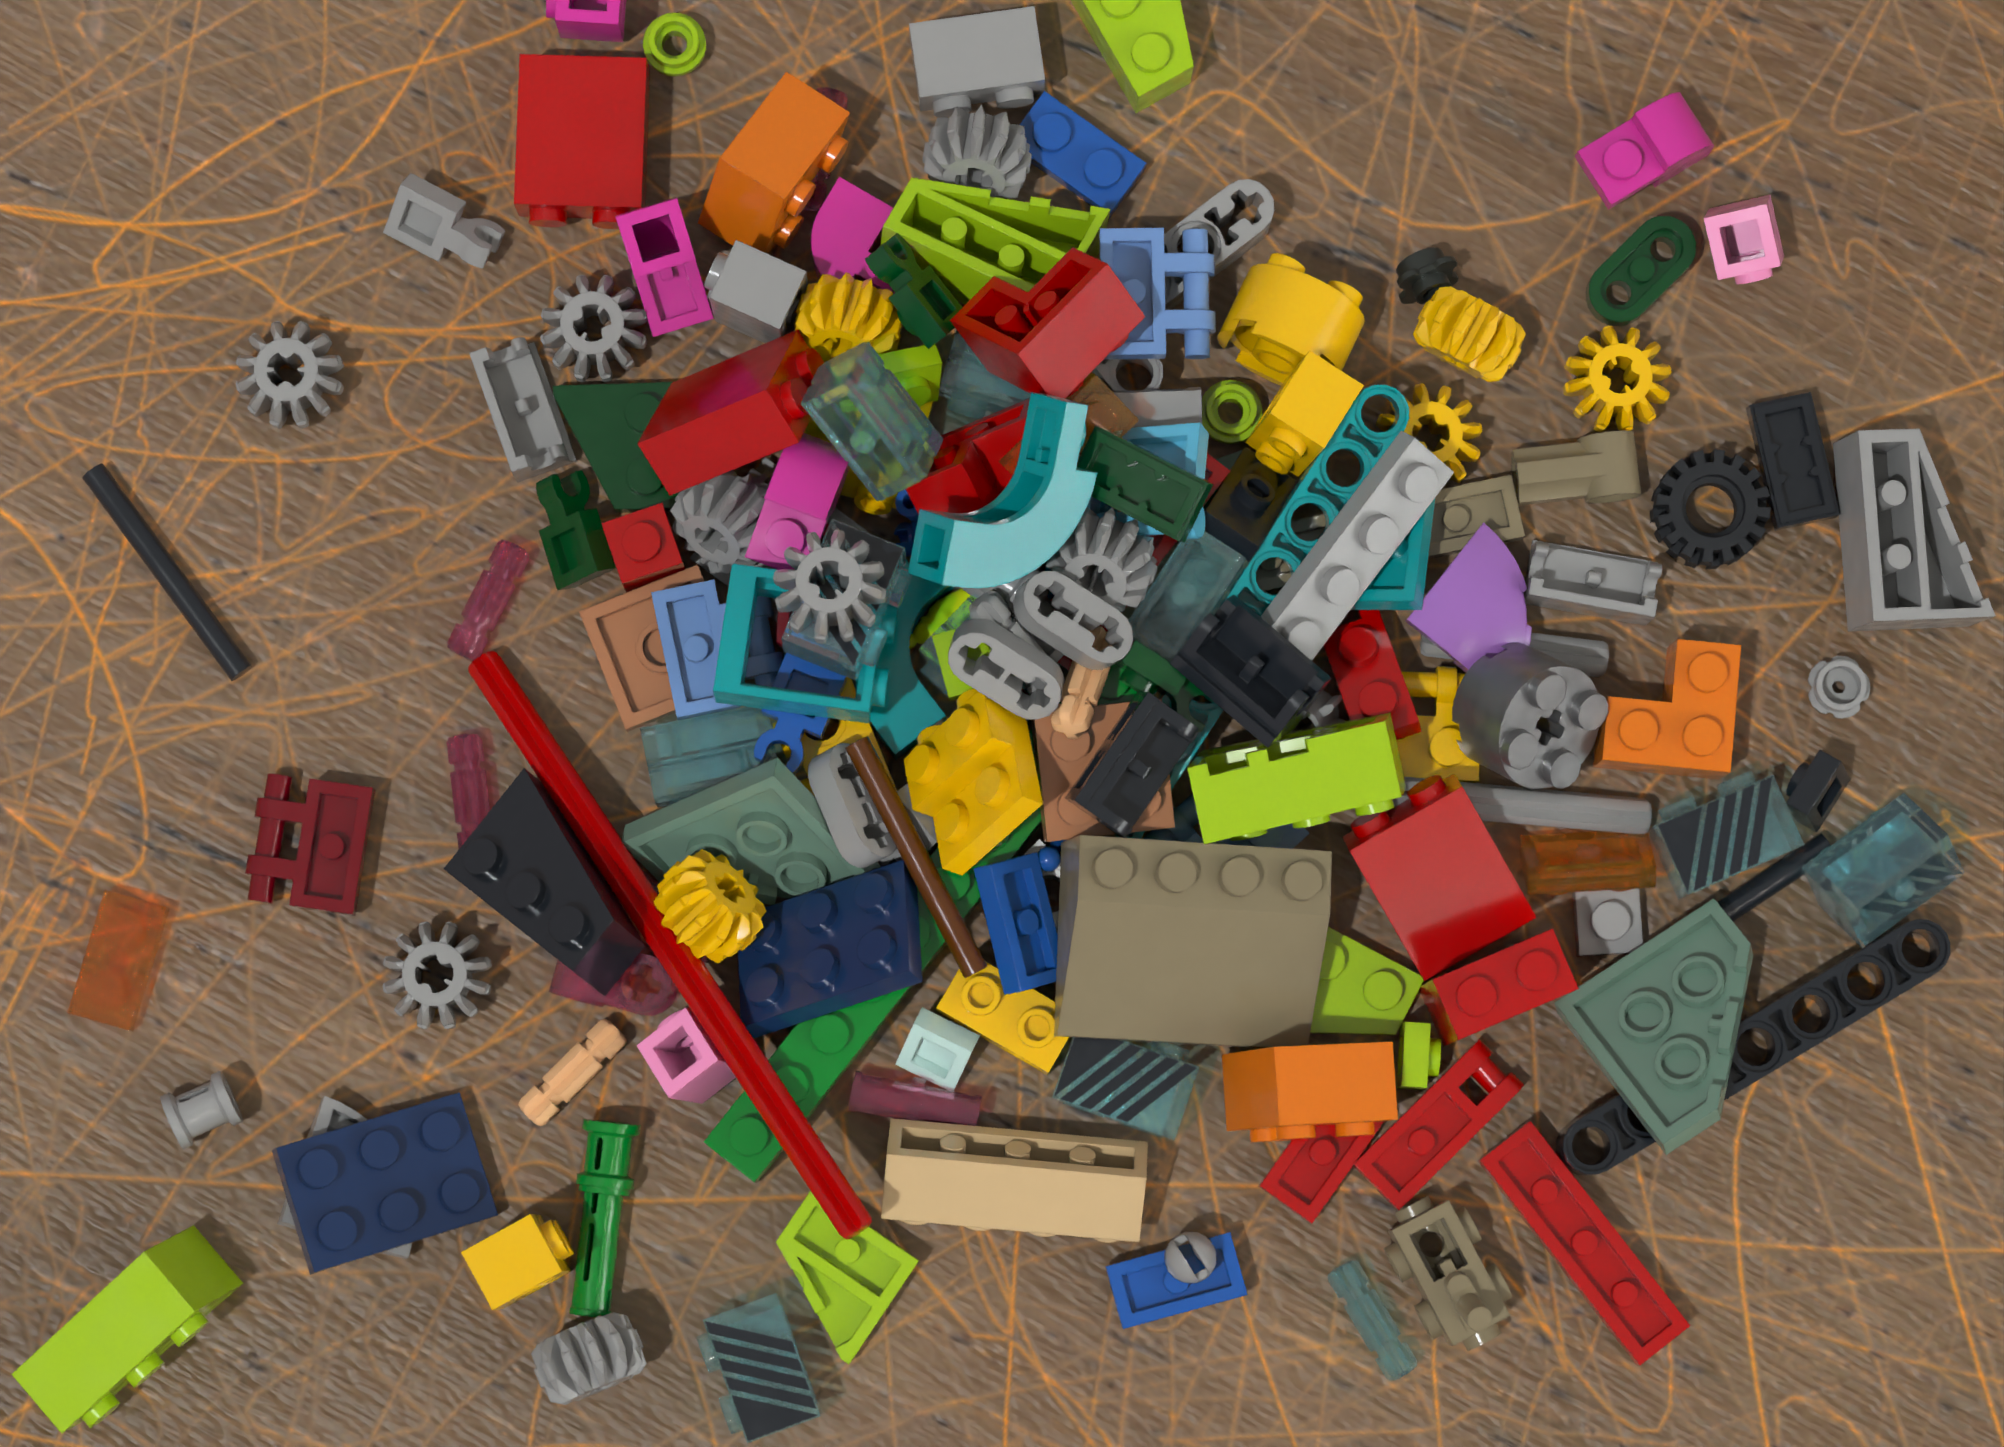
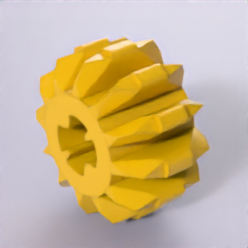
M848 272L841 279L830 274H822L818 283L808 284L805 293L800 296L796 309L797 316L794 322L795 330H799L809 348H814L821 355L827 369L833 366L841 367L846 365H855L861 368L873 366L874 355L897 351L903 325L899 320L896 307L889 300V297L893 295L892 291L875 288L872 285V278L865 281L855 280Z
M1451 286L1440 287L1432 298L1425 303L1417 318L1419 322L1413 333L1417 343L1424 347L1425 351L1440 358V361L1446 362L1459 371L1462 370L1475 378H1481L1487 382L1499 381L1504 377L1507 370L1513 367L1521 352L1520 347L1526 336L1521 324L1517 323L1513 317L1503 313L1498 307L1486 303L1481 298H1476L1463 290H1457Z
M1606 326L1602 329L1600 336L1601 345L1593 338L1584 336L1578 343L1579 350L1584 358L1570 356L1565 362L1564 368L1570 374L1579 378L1566 382L1562 388L1563 394L1570 397L1584 396V399L1573 410V414L1576 418L1580 419L1585 417L1591 409L1598 412L1599 414L1594 422V430L1597 432H1604L1610 423L1611 417H1615L1619 431H1632L1633 415L1639 421L1650 424L1655 419L1656 414L1649 402L1664 404L1669 398L1670 392L1654 382L1668 378L1671 374V367L1663 363L1650 364V361L1661 350V346L1654 341L1648 344L1643 351L1636 348L1635 346L1640 338V331L1636 328L1629 329L1623 339V343H1619L1613 326ZM1614 367L1624 371L1623 381L1631 385V389L1628 385H1625L1620 393H1615L1609 389L1611 379L1607 376Z
M1423 383L1416 384L1412 396L1414 406L1405 397L1409 406V420L1404 432L1416 437L1422 425H1428L1431 434H1442L1443 439H1440L1432 453L1454 472L1450 479L1459 483L1466 476L1464 466L1459 460L1476 462L1481 453L1476 446L1465 442V440L1480 436L1482 425L1476 422L1461 424L1460 420L1466 417L1472 408V404L1468 400H1464L1453 410L1446 406L1451 396L1450 387L1442 386L1436 395L1435 402L1429 401L1426 386ZM1390 402L1392 410L1395 412V409L1392 403ZM1380 414L1377 418L1376 426L1382 431H1387L1392 426L1395 416ZM1419 441L1420 443H1422V444L1427 448L1425 442Z
M701 849L693 856L688 855L682 862L677 861L663 875L664 879L657 885L659 894L653 902L656 908L665 915L661 922L662 926L671 929L677 936L676 944L685 943L690 947L693 956L698 959L706 955L710 960L720 963L725 958L732 957L739 950L743 951L756 939V934L763 928L761 918L765 914L766 909L764 904L755 897L759 890L758 887L748 883L743 877V869L737 871L730 865L727 857L722 854L714 857L711 853Z

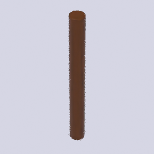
M866 736L845 747L964 978H967L985 969L988 966L869 737Z

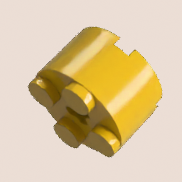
M1272 253L1266 264H1256L1250 267L1220 329L1217 340L1224 350L1230 340L1240 349L1235 361L1256 375L1280 386L1309 350L1342 371L1365 322L1364 315L1359 309L1363 296L1352 286L1340 281L1332 280L1326 284L1315 277L1305 274V267L1297 260L1284 254Z

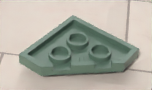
M778 758L626 824L622 836V842L627 850L659 882L664 879L663 875L677 861L682 862L688 855L693 856L701 849L711 853L714 857L722 854L727 857L730 865L737 871L743 869V877L748 883L757 886L759 889L755 897L763 904L774 905L776 897L791 899L881 868L877 862L866 868H857L849 864L842 857L835 845L816 798Z
M1714 898L1579 986L1578 990L1565 995L1554 1003L1560 1018L1666 1155L1721 1119L1753 960L1751 943Z

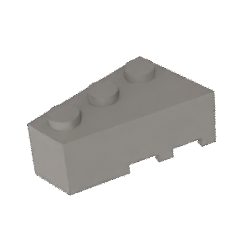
M1920 429L1858 430L1833 443L1848 632L1969 627L1996 617L1989 598L1983 599L1969 565V561L1973 560L1965 541L1960 542L1947 511L1946 505L1950 504Z

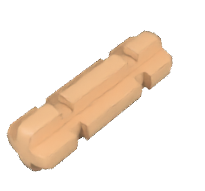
M1098 626L1092 631L1089 630L1095 636L1092 647L1100 652L1107 646H1111L1105 640L1107 632L1102 626ZM1072 661L1063 685L1060 700L1062 704H1058L1051 718L1052 727L1055 731L1064 733L1069 739H1078L1081 737L1082 732L1089 729L1094 715L1092 706H1097L1111 667L1103 670H1091Z
M602 1019L585 1034L588 1039L583 1044L577 1042L542 1077L545 1082L539 1088L534 1085L519 1100L518 1106L520 1110L534 1124L538 1126L546 1125L560 1111L557 1106L562 1101L568 1103L603 1068L600 1063L606 1057L611 1060L625 1046L627 1041L625 1035L611 1021Z

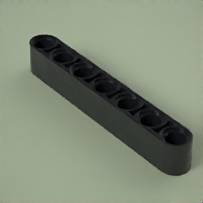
M1916 919L1896 926L1742 1018L1739 1024L1724 1100L1939 972L1946 965L1950 956L1951 944L1947 933L1939 924L1925 919ZM1910 932L1922 935L1928 941L1930 957L1923 967L1909 964L1903 956L1902 942ZM1855 965H1862L1874 974L1876 989L1868 1000H1861L1849 991L1847 976L1850 969ZM1801 997L1815 1001L1821 1010V1023L1813 1033L1800 1030L1792 1018V1009L1795 1002ZM1746 1030L1760 1033L1766 1041L1767 1055L1758 1066L1745 1063L1739 1056L1737 1043L1741 1034ZM1619 1093L1572 1120L1561 1129L1556 1139V1154L1570 1172L1584 1176L1600 1174L1656 1142L1649 1132L1639 1131L1631 1125L1627 1116L1628 1105ZM1583 1128H1590L1596 1131L1604 1143V1152L1601 1158L1592 1165L1580 1162L1572 1150L1573 1138Z

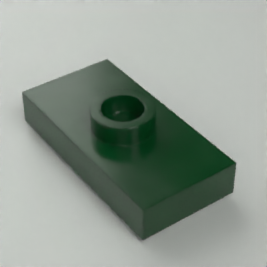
M1095 425L1077 462V467L1097 473L1092 497L1184 543L1213 486L1211 482Z

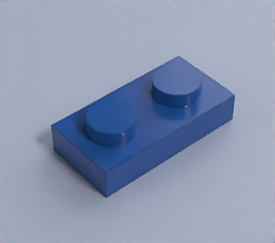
M1046 91L1042 93L1020 123L1025 128V137L1027 138V143L1030 144L1031 163L1089 205L1110 209L1109 218L1146 169V162Z
M1038 853L1021 855L973 868L1004 995L1056 982L1058 935Z
M1228 1232L1209 1238L1216 1249V1266L1208 1278L1198 1283H1183L1172 1277L1165 1266V1250L1105 1266L1122 1329L1248 1295L1231 1233ZM1190 1243L1178 1246L1194 1274L1205 1268L1195 1255Z

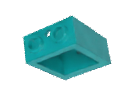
M732 564L713 687L715 702L870 724L872 706H885L890 669L878 667L881 642L894 643L899 605L887 604V588L886 600L884 603H880L877 611L872 604H866L875 614L876 622L870 629L867 626L865 628L866 638L863 643L855 698L745 683L757 597L777 598L788 590L774 584L773 576L776 569ZM825 576L833 589H838L843 594L832 577ZM820 589L821 598L827 599Z

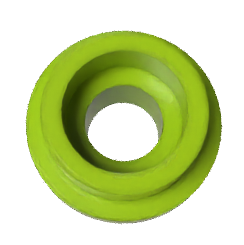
M667 13L656 18L648 26L643 38V49L647 61L656 71L667 76H683L695 70L702 62L706 52V38L703 29L692 17L682 13ZM673 36L681 37L687 43L685 51L677 56L669 55L663 50L665 41Z
M1236 380L1218 382L1211 386L1202 397V425L1208 431L1209 436L1220 443L1236 444L1247 440L1262 417V405L1257 393L1243 382ZM1230 402L1238 405L1242 412V418L1234 424L1223 422L1218 415V409L1222 404Z

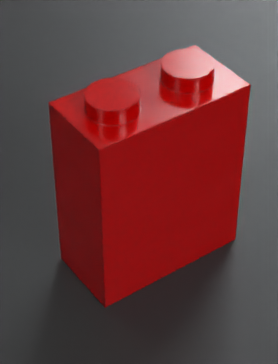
M520 54L514 205L519 217H529V224L539 227H563L567 225V218L592 219V226L597 228L619 229L616 215L645 207L650 69L647 58Z
M795 330L671 383L637 443L668 494L671 496L799 443L830 383L824 360L814 348L808 347L799 330Z
M1455 774L1445 779H1442L1441 775H1434L1422 780L1407 792L1408 800L1389 811L1358 817L1351 824L1353 831L1342 837L1424 981L1537 918Z
M1550 929L1432 979L1420 986L1419 991L1444 1047L1579 988L1554 930Z

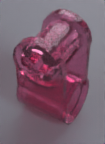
M639 953L606 996H603L557 959L548 992L599 1007L606 1005L643 1016H655L664 1013L673 1005L678 989L657 958ZM648 969H653L652 978L661 983V989L658 994L648 993L644 1002H639L640 993L631 988V982L634 977L645 978Z

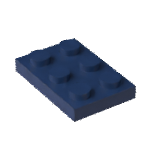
M901 860L765 907L766 912L761 918L763 928L756 934V939L743 951H738L740 1019L753 1038L921 983L923 979L917 886L904 861Z
M460 1092L283 1145L272 1150L310 1275L478 1223L498 1215Z

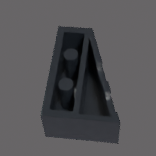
M525 768L444 867L445 871L603 996L607 995L645 947L644 942L615 893L602 878L590 855L543 784Z

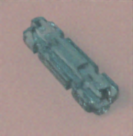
M1349 1260L1333 1269L1328 1274V1281L1338 1298L1344 1297L1348 1303L1344 1308L1369 1350L1377 1352L1379 1357L1375 1360L1385 1377L1390 1381H1394L1414 1370L1417 1366L1414 1354L1407 1343L1401 1344L1397 1336L1401 1333L1376 1290H1369L1366 1283L1370 1280L1360 1263L1356 1260Z

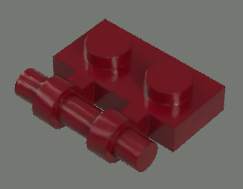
M268 773L264 798H257L254 817L260 818L255 854H248L245 874L251 875L247 900L273 904L276 879L293 881L290 906L356 916L376 790L372 787L309 778L305 804L289 801L293 777ZM285 823L302 824L296 861L280 858Z

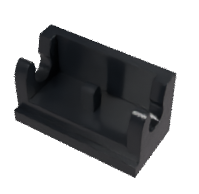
M1234 594L1224 601L1215 615L1210 612L1202 620L1180 652L1170 662L1176 670L1267 748L1295 729L1332 679Z
M1138 691L1065 799L1121 838H1127L1133 830L1132 827L1184 751L1198 735L1199 728L1151 693Z

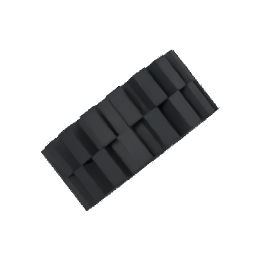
M1714 449L1711 453L1705 454L1701 450L1692 453L1685 459H1680L1661 478L1651 498V501H1654L1653 509L1650 511V523L1655 522L1657 530L1654 532L1658 543L1664 541L1669 549L1666 553L1673 559L1679 556L1686 560L1684 565L1695 568L1697 565H1704L1706 570L1717 569L1720 565L1727 564L1728 566L1738 561L1762 538L1766 531L1764 528L1765 523L1770 519L1771 507L1766 506V500L1770 495L1767 486L1761 487L1758 481L1762 476L1754 467L1750 471L1743 465L1746 459L1737 454L1733 458L1725 456V450ZM1703 486H1714L1723 490L1730 497L1734 507V515L1727 529L1718 533H1705L1691 524L1686 513V503L1689 495L1695 489Z

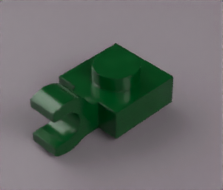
M575 471L562 478L561 481L558 474H552L537 482V496L545 508L550 522L549 526L539 530V534L557 591L576 588L615 569L616 567L597 508L584 510V506L590 496V487L583 471Z
M1133 640L1130 651L1123 659L1115 663L1124 669L1119 680L1136 692L1144 691L1155 695L1158 691L1163 695H1167L1171 700V709L1198 727V732H1202L1205 725L1191 716L1189 704L1198 695L1204 696L1213 703L1215 702L1176 670L1169 661L1137 640Z

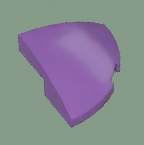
M1484 522L1425 595L1422 610H1414L1406 619L1409 625L1455 660L1453 663L1466 673L1482 656L1485 655L1493 658L1507 650L1501 647L1503 645L1521 643L1530 646L1532 627L1527 624V610L1524 598L1527 586L1524 577L1507 546Z

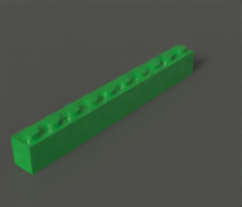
M1113 664L1110 666L1111 668L1097 705L1132 701L1137 694L1136 691L1119 680L1124 669ZM1031 729L1029 731V736L1035 761L1033 734ZM1040 807L963 876L942 869L938 847L930 856L964 922L981 901L973 868L1016 857L1042 824ZM918 890L923 975L946 946V942ZM914 985L799 1023L785 1038L768 1061L807 1120ZM745 1090L704 1141L707 1146L756 1184L783 1151V1148Z

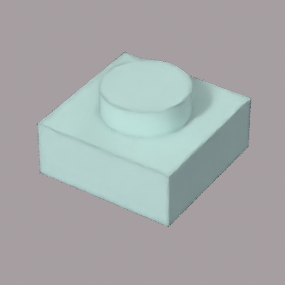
M922 1007L895 1065L953 1092L980 1035Z

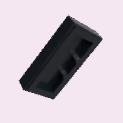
M1811 392L1749 405L1746 408L1763 484L1767 486L1770 495L1767 501L1769 507H1771L1770 514L1774 531L1837 518L1840 513Z
M1245 447L1204 511V533L1249 562L1261 546L1298 482L1287 474L1277 473L1262 464L1256 458L1255 453Z

